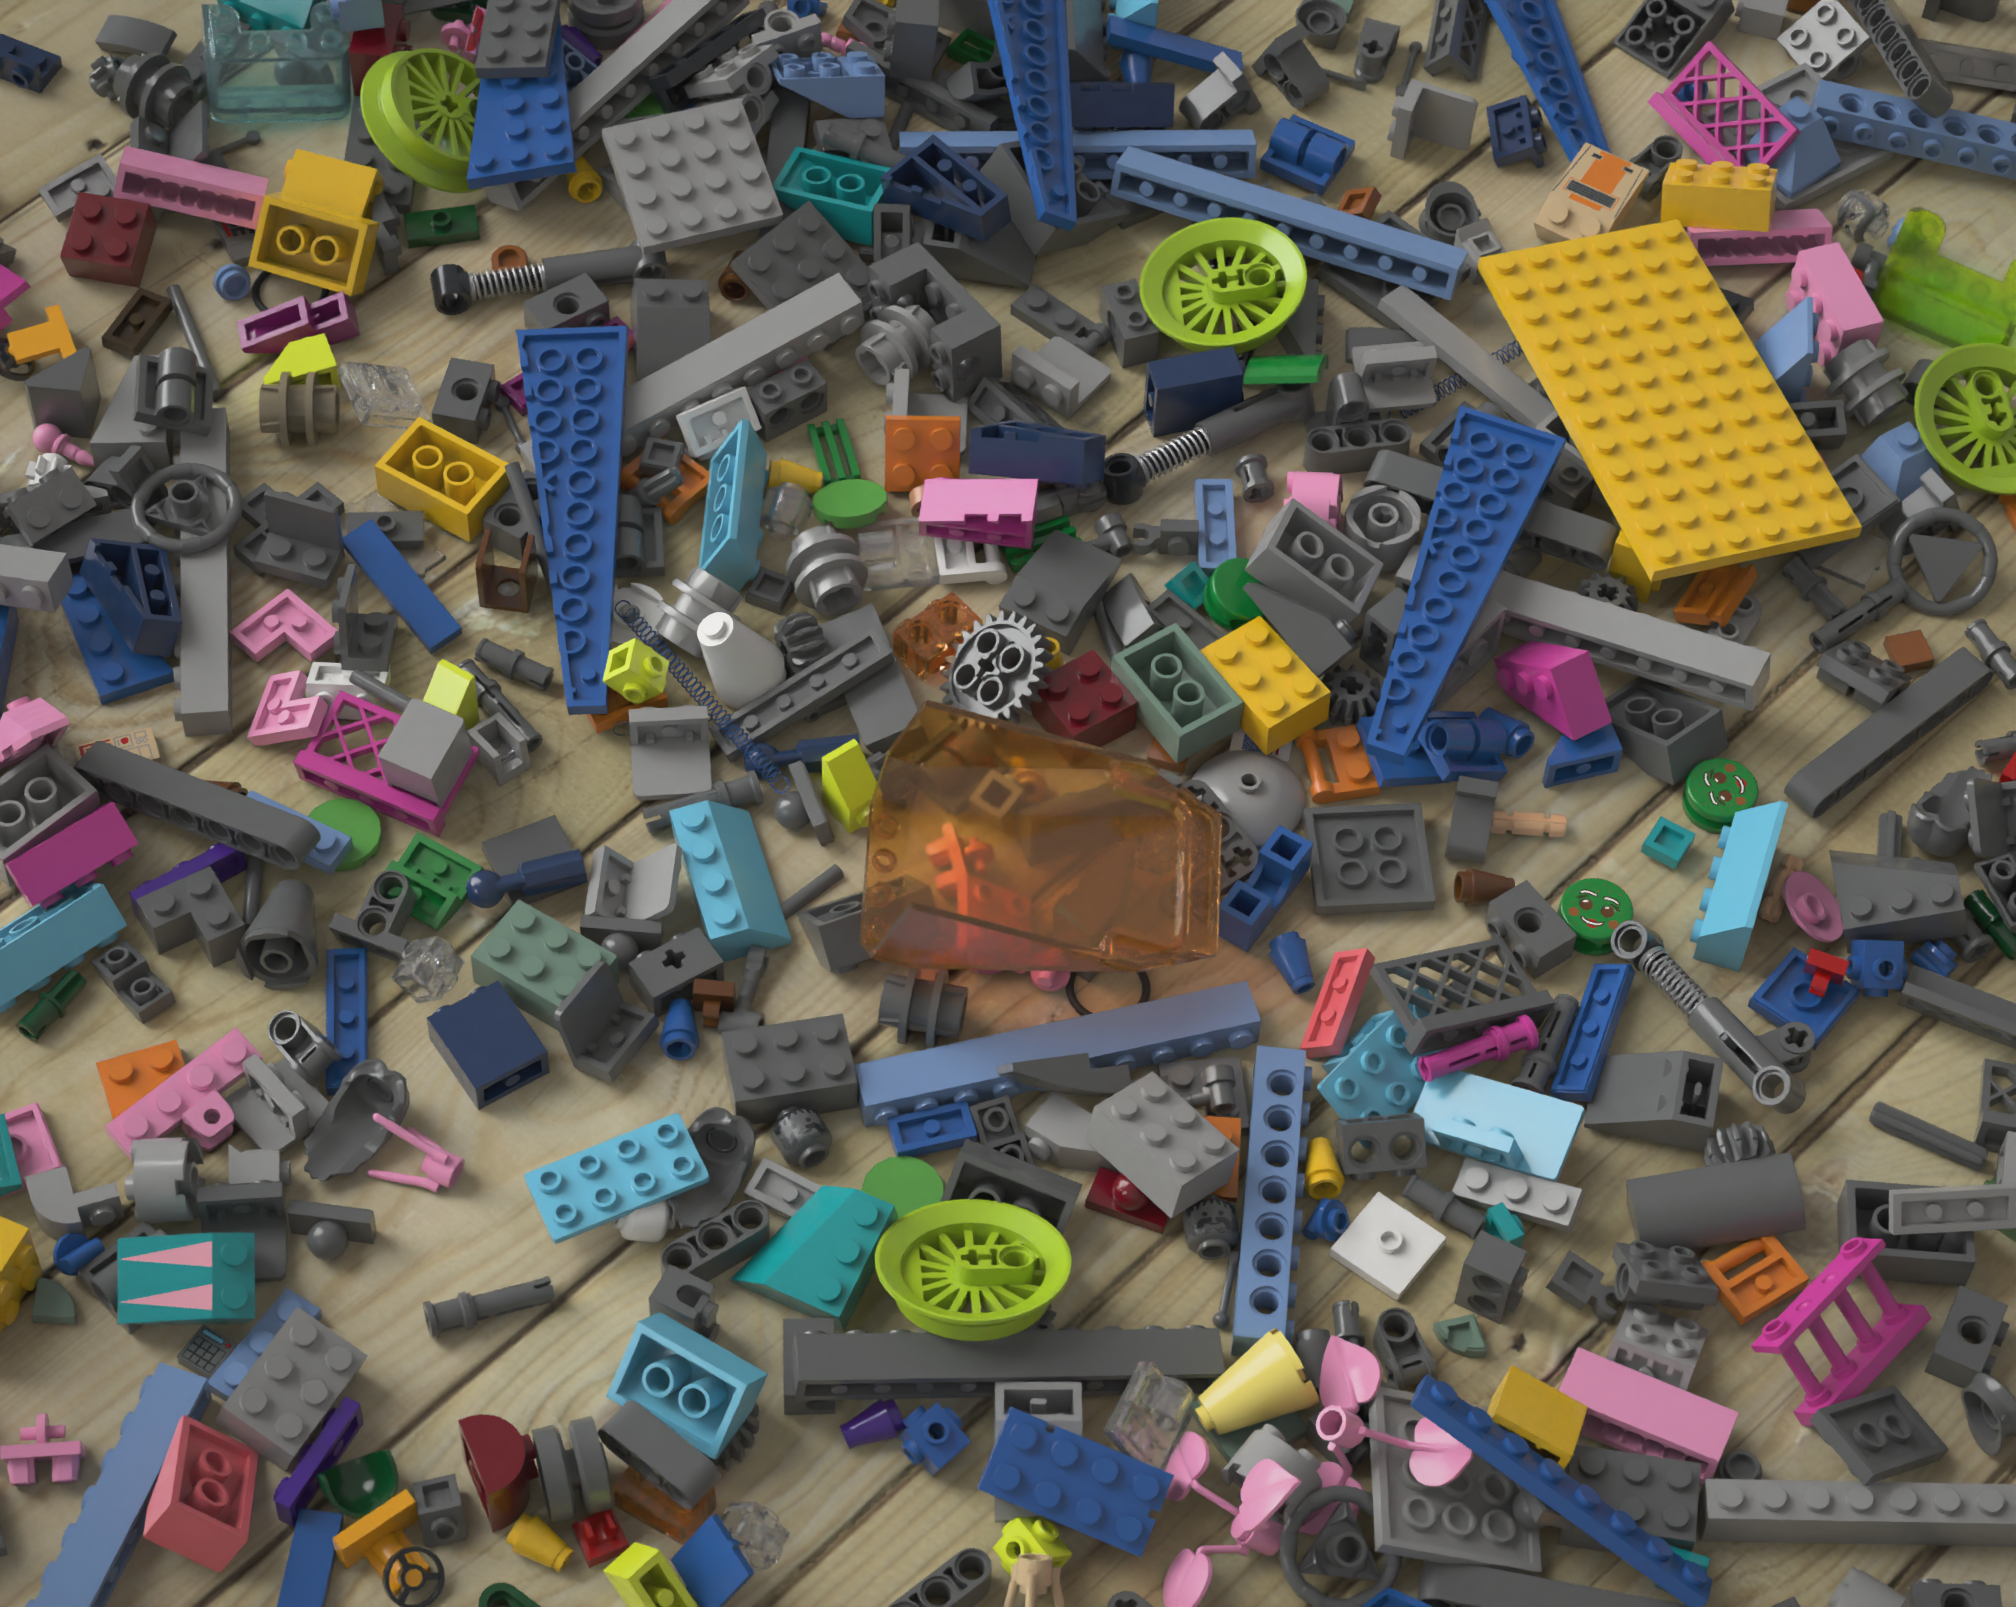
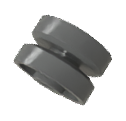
M567 0L569 26H576L594 48H618L645 22L643 0Z
M588 1416L570 1421L567 1428L570 1449L567 1450L564 1449L561 1434L554 1425L532 1429V1441L537 1456L536 1463L551 1524L574 1518L577 1511L574 1490L578 1489L583 1507L590 1515L612 1510L609 1487L610 1473L603 1444L599 1441L593 1417Z

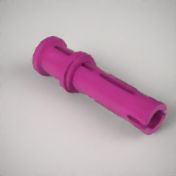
M1520 1015L1517 1016L1513 1023L1502 1027L1497 1025L1488 1027L1483 1032V1036L1428 1056L1420 1057L1418 1059V1069L1425 1081L1432 1082L1434 1079L1466 1069L1489 1059L1501 1062L1507 1060L1511 1053L1522 1049L1527 1051L1536 1049L1539 1045L1538 1031L1529 1016Z

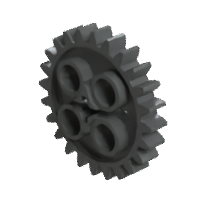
M1000 611L998 618L989 613L986 616L985 625L977 620L974 621L973 633L970 634L963 630L964 642L962 644L953 642L952 646L957 652L955 656L945 657V660L951 666L949 669L941 671L940 674L948 679L947 682L940 686V690L947 694L942 702L950 707L948 714L956 718L964 726L970 722H976L983 726L989 734H993L996 727L1002 731H1007L1008 720L1016 725L1020 724L1019 714L1022 711L1031 715L1032 710L1029 704L1032 701L1041 703L1042 699L1037 692L1039 689L1049 688L1050 685L1043 681V678L1054 671L1046 665L1047 662L1054 658V655L1047 651L1052 643L1044 637L1045 630L1037 626V623L1027 616L1023 617L1015 611L1011 615Z

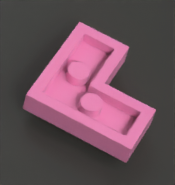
M287 588L231 630L230 638L236 646L256 663L285 641L312 663L334 646L335 631L338 630Z
M301 670L271 675L269 677L247 738L255 746L304 739L318 735L328 704L320 696L303 698L307 677Z

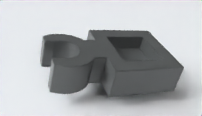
M1570 1250L1545 1287L1580 1311L1587 1303L1590 1304L1596 1316L1606 1322H1609L1617 1312L1607 1305L1606 1300L1613 1302L1617 1306L1622 1303L1615 1295V1286L1605 1287L1600 1283L1605 1273Z

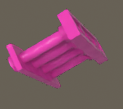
M1856 1237L1844 1243L1840 1248L1841 1253L1777 1319L1770 1321L1764 1326L1762 1335L1751 1345L1754 1352L1781 1354L1806 1393L1805 1400L1793 1412L1801 1425L1814 1426L1809 1420L1820 1408L1858 1397L1932 1319L1924 1305L1897 1303L1875 1268L1872 1260L1885 1248L1886 1244L1883 1239ZM1859 1274L1883 1311L1882 1319L1872 1329L1846 1289ZM1833 1301L1858 1339L1856 1346L1847 1356H1845L1820 1316ZM1807 1328L1832 1365L1831 1373L1821 1383H1819L1794 1343Z

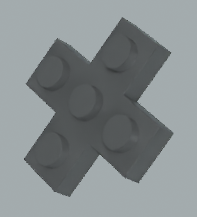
M319 482L298 496L299 498L314 502H325L336 507L339 516L345 512L344 502ZM266 483L261 484L242 499V517L256 529L233 546L235 556L259 576H262L265 572L256 570L255 559L269 534L263 496L267 489L273 490Z

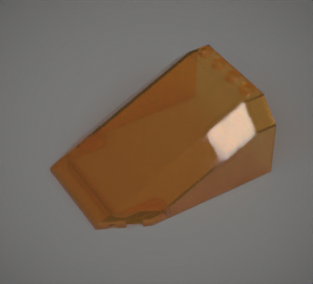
M926 699L887 751L870 803L859 942L872 959L907 968L1139 973L1215 957L1218 954L1222 815L1207 803L1199 801L1183 785L1178 789L1159 775L1160 768L1151 761Z

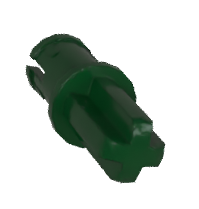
M1983 889L1975 890L1965 898L1963 902L1965 909L1973 913L1975 919L1982 927L1981 931L1985 935H1991L2007 958L2015 960L2016 934L2009 931L1997 908Z
M76 970L67 972L48 993L42 992L38 996L39 1001L16 1024L19 1032L30 1041L36 1042L58 1017L63 1018L66 1015L65 1008L87 985L86 979Z

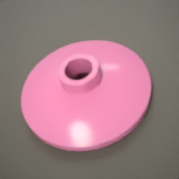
M1796 871L1790 874L1784 881L1783 893L1794 923L1820 942L1831 943L1840 938L1843 933L1840 909L1829 889L1809 873Z

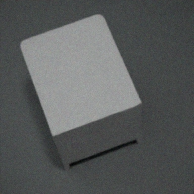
M413 698L407 705L378 758L389 787L396 785L436 803L437 807L442 808L470 759L473 750L463 718Z

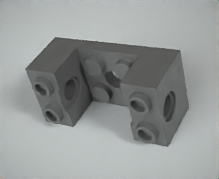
M919 242L869 265L870 282L868 283V289L872 301V309H870L872 320H878V315L887 306L896 305L905 309L909 305H919L935 321L936 326L930 328L932 345L929 346V351L934 360L931 379L938 391H944L953 402H956L973 393L984 376L1003 378L1001 325Z

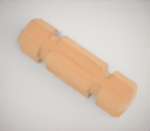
M1493 811L1491 833L1506 834V830H1511V834L1543 836L1544 832L1548 833V837H1564L1566 833L1567 820L1563 814H1550V817H1545V813L1513 811L1512 815H1507V811Z
M1787 854L1783 857L1780 868L1777 870L1767 895L1760 906L1758 915L1762 920H1767L1770 923H1776L1783 912L1782 910L1786 905L1783 893L1784 881L1793 872L1802 871L1804 862L1800 857H1795L1792 854Z

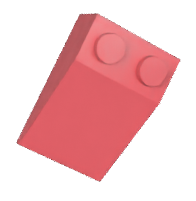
M183 1415L178 1422L147 1507L143 1537L199 1565L221 1573L248 1541L259 1453L248 1445Z

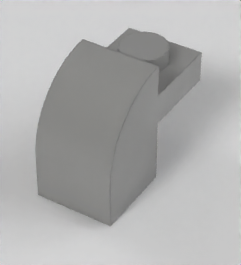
M67 1166L25 1177L38 1225L46 1235L56 1241L68 1233H78L85 1236L83 1229L85 1227L93 1225L104 1226L111 1223L114 1219L125 1217L115 1182L74 1193Z

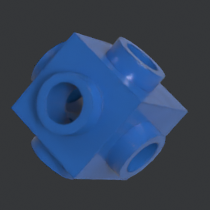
M1852 940L1851 955L1847 958V961L1850 962L1846 971L1850 984L1856 988H1864V996L1888 997V989L1902 990L1903 982L1908 974L1907 960L1903 958L1904 941Z
M938 1402L928 1410L923 1405L915 1409L902 1421L907 1428L899 1436V1439L903 1442L901 1449L906 1457L917 1466L921 1463L931 1476L936 1474L971 1442L960 1429L963 1427V1424L955 1412L949 1407L943 1409Z

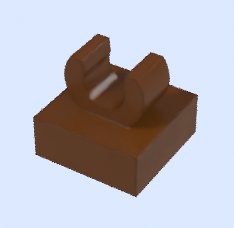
M694 979L692 993L694 1011L703 1012V1027L718 1029V1022L722 1011L733 1012L736 1003L735 982Z

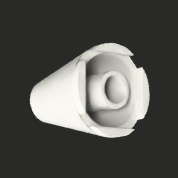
M723 612L710 614L700 623L697 630L699 643L714 690L724 704L739 710L785 681L787 672L784 668L785 658L775 644Z

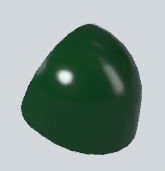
M389 1449L354 1458L317 1474L321 1490L332 1506L346 1516L357 1519L363 1518L396 1496L398 1489V1471Z

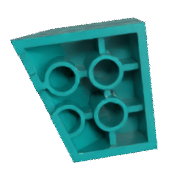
M823 1185L730 1281L809 1317L834 1318V1328L844 1332L875 1270V1252L878 1242L884 1232L898 1220L895 1206L858 1189Z

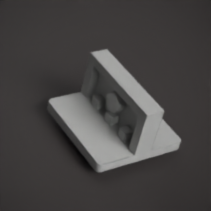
M1421 341L1352 348L1351 357L1354 370L1362 379L1369 403V413L1435 406L1437 399L1431 378L1438 359L1435 345L1424 346Z
M255 1053L242 1062L247 1084L224 1100L229 1104L234 1113V1122L258 1149L274 1148V1151L279 1150L281 1154L314 1130L316 1121L322 1116L329 1102L315 1087L307 1083L293 1070L287 1058L282 1059L275 1065L273 1063L266 1065Z

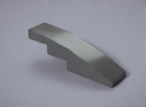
M1088 1053L1014 1062L997 1066V1072L1000 1076L1036 1088L1076 1096L1109 1098L1137 1081L1130 1080L1128 1064L1090 1069ZM1160 1076L1169 1086L1168 1076Z

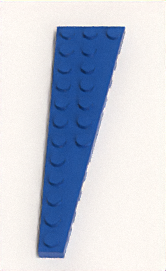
M987 0L1038 221L1071 231L1077 223L1065 0Z
M1485 0L1512 51L1513 60L1519 64L1570 163L1585 142L1611 153L1556 0Z
M560 11L548 77L481 79L467 174L469 190L577 172Z
M627 326L516 330L544 542L548 559L549 579L553 596V609L558 633L557 638L561 656L566 705L569 715L608 714L609 686L603 683L608 654L612 648L629 333Z
M1462 405L1459 406L1450 446L1443 464L1442 475L1438 482L1434 504L1430 511L1427 529L1424 533L1406 598L1404 613L1398 627L1394 649H1392L1388 671L1382 685L1380 700L1377 703L1368 736L1366 754L1401 766L1404 765L1565 449L1566 438Z

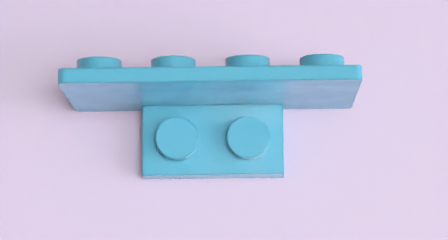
M1416 986L1413 989V992L1433 1001L1434 997L1427 989L1421 986ZM1408 1003V1007L1415 1019L1428 1016L1429 1012ZM1394 1010L1373 1015L1344 1044L1341 1055L1332 1056L1322 1066L1328 1075L1318 1084L1317 1089L1341 1119L1405 1114L1419 1099L1426 1082L1419 1072L1418 1059L1441 1050L1411 1056L1403 1044L1409 1034ZM1359 1140L1364 1148H1370L1368 1140Z
M1456 1071L1434 1079L1432 1082L1426 1081L1413 1113H1417L1424 1118L1426 1145L1557 1182L1584 1117L1585 1110L1583 1106L1463 1071Z
M678 1113L524 1175L528 1189L555 1244L627 1216L635 1210L649 1207L708 1183L710 1180L705 1165Z

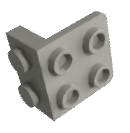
M1411 79L1404 96H1397L1392 109V116L1397 118L1393 120L1387 140L1392 141L1390 156L1404 160L1414 136L1466 151L1471 142L1478 106L1477 100L1464 94Z
M1058 336L1048 341L1036 354L1022 345L1012 353L1011 382L1067 418H1070L1111 376V369Z
M895 368L894 383H887L886 405H893L892 412L885 411V415L960 416V457L965 454L968 399L964 397L953 402L947 394L909 393L910 369Z
M683 705L681 707H644L629 710L633 796L635 799L640 801L679 799L712 789L707 706Z
M672 843L636 862H632L606 845L595 849L584 915L655 921L670 914L677 902L676 894L679 873L681 871L682 847Z

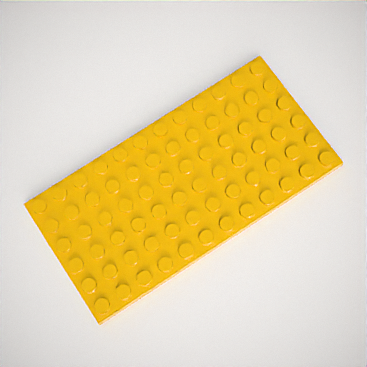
M1678 219L1479 258L1477 269L1651 582L1860 536L1862 525Z

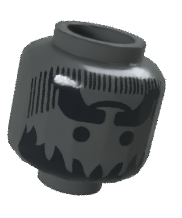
M791 1106L784 1109L778 1115L777 1122L771 1132L773 1142L785 1162L794 1167L801 1166L803 1169L815 1167L823 1162L829 1155V1148L833 1140L829 1129L818 1111L811 1107L798 1108L797 1106Z
M1209 1194L1187 1208L1183 1214L1187 1246L1195 1254H1198L1199 1257L1206 1260L1221 1259L1229 1255L1231 1249L1235 1248L1238 1244L1240 1235L1237 1213L1234 1205L1227 1200L1220 1199L1217 1195Z

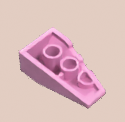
M25 696L7 704L8 711L3 713L0 719V770L25 760L46 744L50 748L57 746L70 725L67 716L42 698L30 701L29 697Z

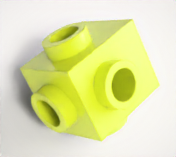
M634 638L609 651L603 683L621 694L626 700L638 705L663 693L667 683L666 675L669 661L651 647Z
M1041 1515L1015 1517L1003 1527L1001 1531L1003 1536L992 1547L1002 1560L1001 1564L1009 1575H1011L1012 1563H1017V1556L1020 1554L1038 1553L1052 1556L1053 1566L1061 1568L1073 1556L1072 1552L1059 1537L1057 1527Z

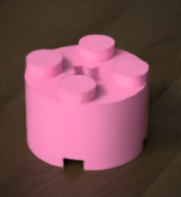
M1288 471L1287 493H1291L1292 496L1289 499H1284V506L1294 498L1341 532L1342 474Z

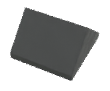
M86 346L23 381L34 430L42 424L50 423L57 426L62 434L66 433L71 437L91 439L101 401V394L92 352Z

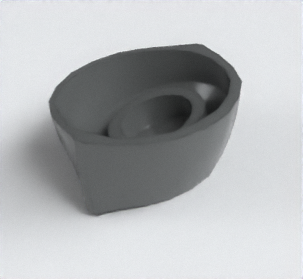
M1303 0L1295 13L1296 25L1302 22L1310 33L1305 38L1307 41L1322 48L1336 49L1347 21V15L1343 7L1332 0Z

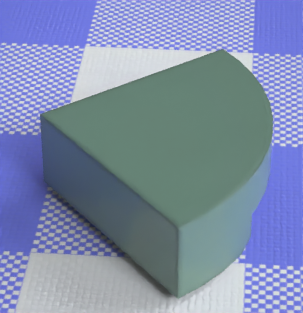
M38 1278L32 1310L33 1322L76 1324L77 1314L73 1300L63 1286L49 1279Z
M1475 1314L1434 1323L1433 1332L1435 1336L1451 1352L1468 1358L1486 1357L1488 1350Z

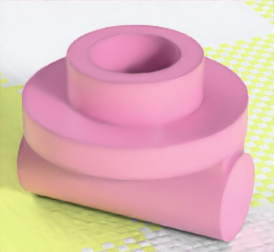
M1052 945L1047 954L1039 956L1033 961L1030 969V978L1039 989L1048 992L1058 991L1069 982L1071 972L1069 964L1063 959L1065 950L1062 947Z

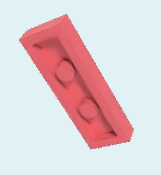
M1367 948L1334 953L1300 1046V1050H1306L1307 1058L1341 1055L1370 974L1369 971L1375 960L1374 955Z

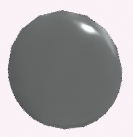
M1444 181L1435 185L1429 191L1425 202V209L1419 216V228L1428 238L1454 246L1457 229L1480 221L1481 211L1477 208L1474 197L1466 187L1457 182Z
M1977 1373L1971 1384L1961 1391V1400L1974 1440L1986 1454L1996 1456L2002 1449L2003 1440L2009 1436L2016 1437V1398L1999 1380L1985 1373Z

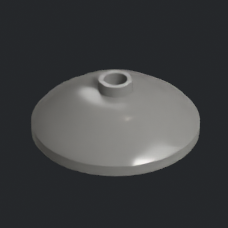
M1253 750L1225 752L1205 762L1192 778V780H1200L1210 786L1258 850H1261L1279 825L1295 832L1302 821L1305 808V793L1302 783L1287 764L1272 755L1266 756L1263 752ZM1190 793L1188 795V804L1195 802L1201 808L1202 815L1199 820H1202L1206 815V812L1201 807L1202 796L1194 797ZM1214 821L1207 826L1208 833L1214 838H1223L1229 834L1228 827L1222 822Z

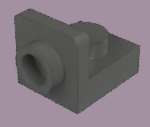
M455 1473L412 1483L425 1547L432 1548L466 1540L468 1532Z

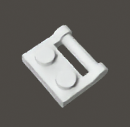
M932 537L940 585L977 581L1000 584L1007 579L1006 566L1001 563L998 545L983 543L986 562L976 563L973 542Z

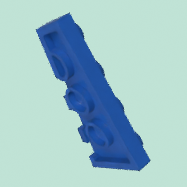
M81 574L72 575L74 584L61 602V607L101 704L104 705L174 682V670L162 656L132 653Z

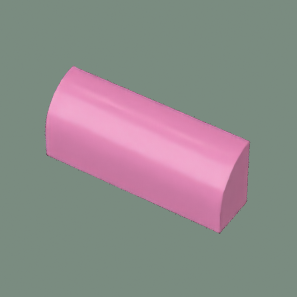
M125 146L119 163L113 197L148 203L150 206L256 230L269 178Z
M1819 209L1775 210L1769 232L1683 227L1706 266L1796 262L1799 251L1831 244L1833 226Z
M1579 1347L1559 1389L1560 1392L1588 1407L1581 1427V1435L1623 1452L1701 1463L1700 1484H1704L1705 1479H1713L1739 1413Z

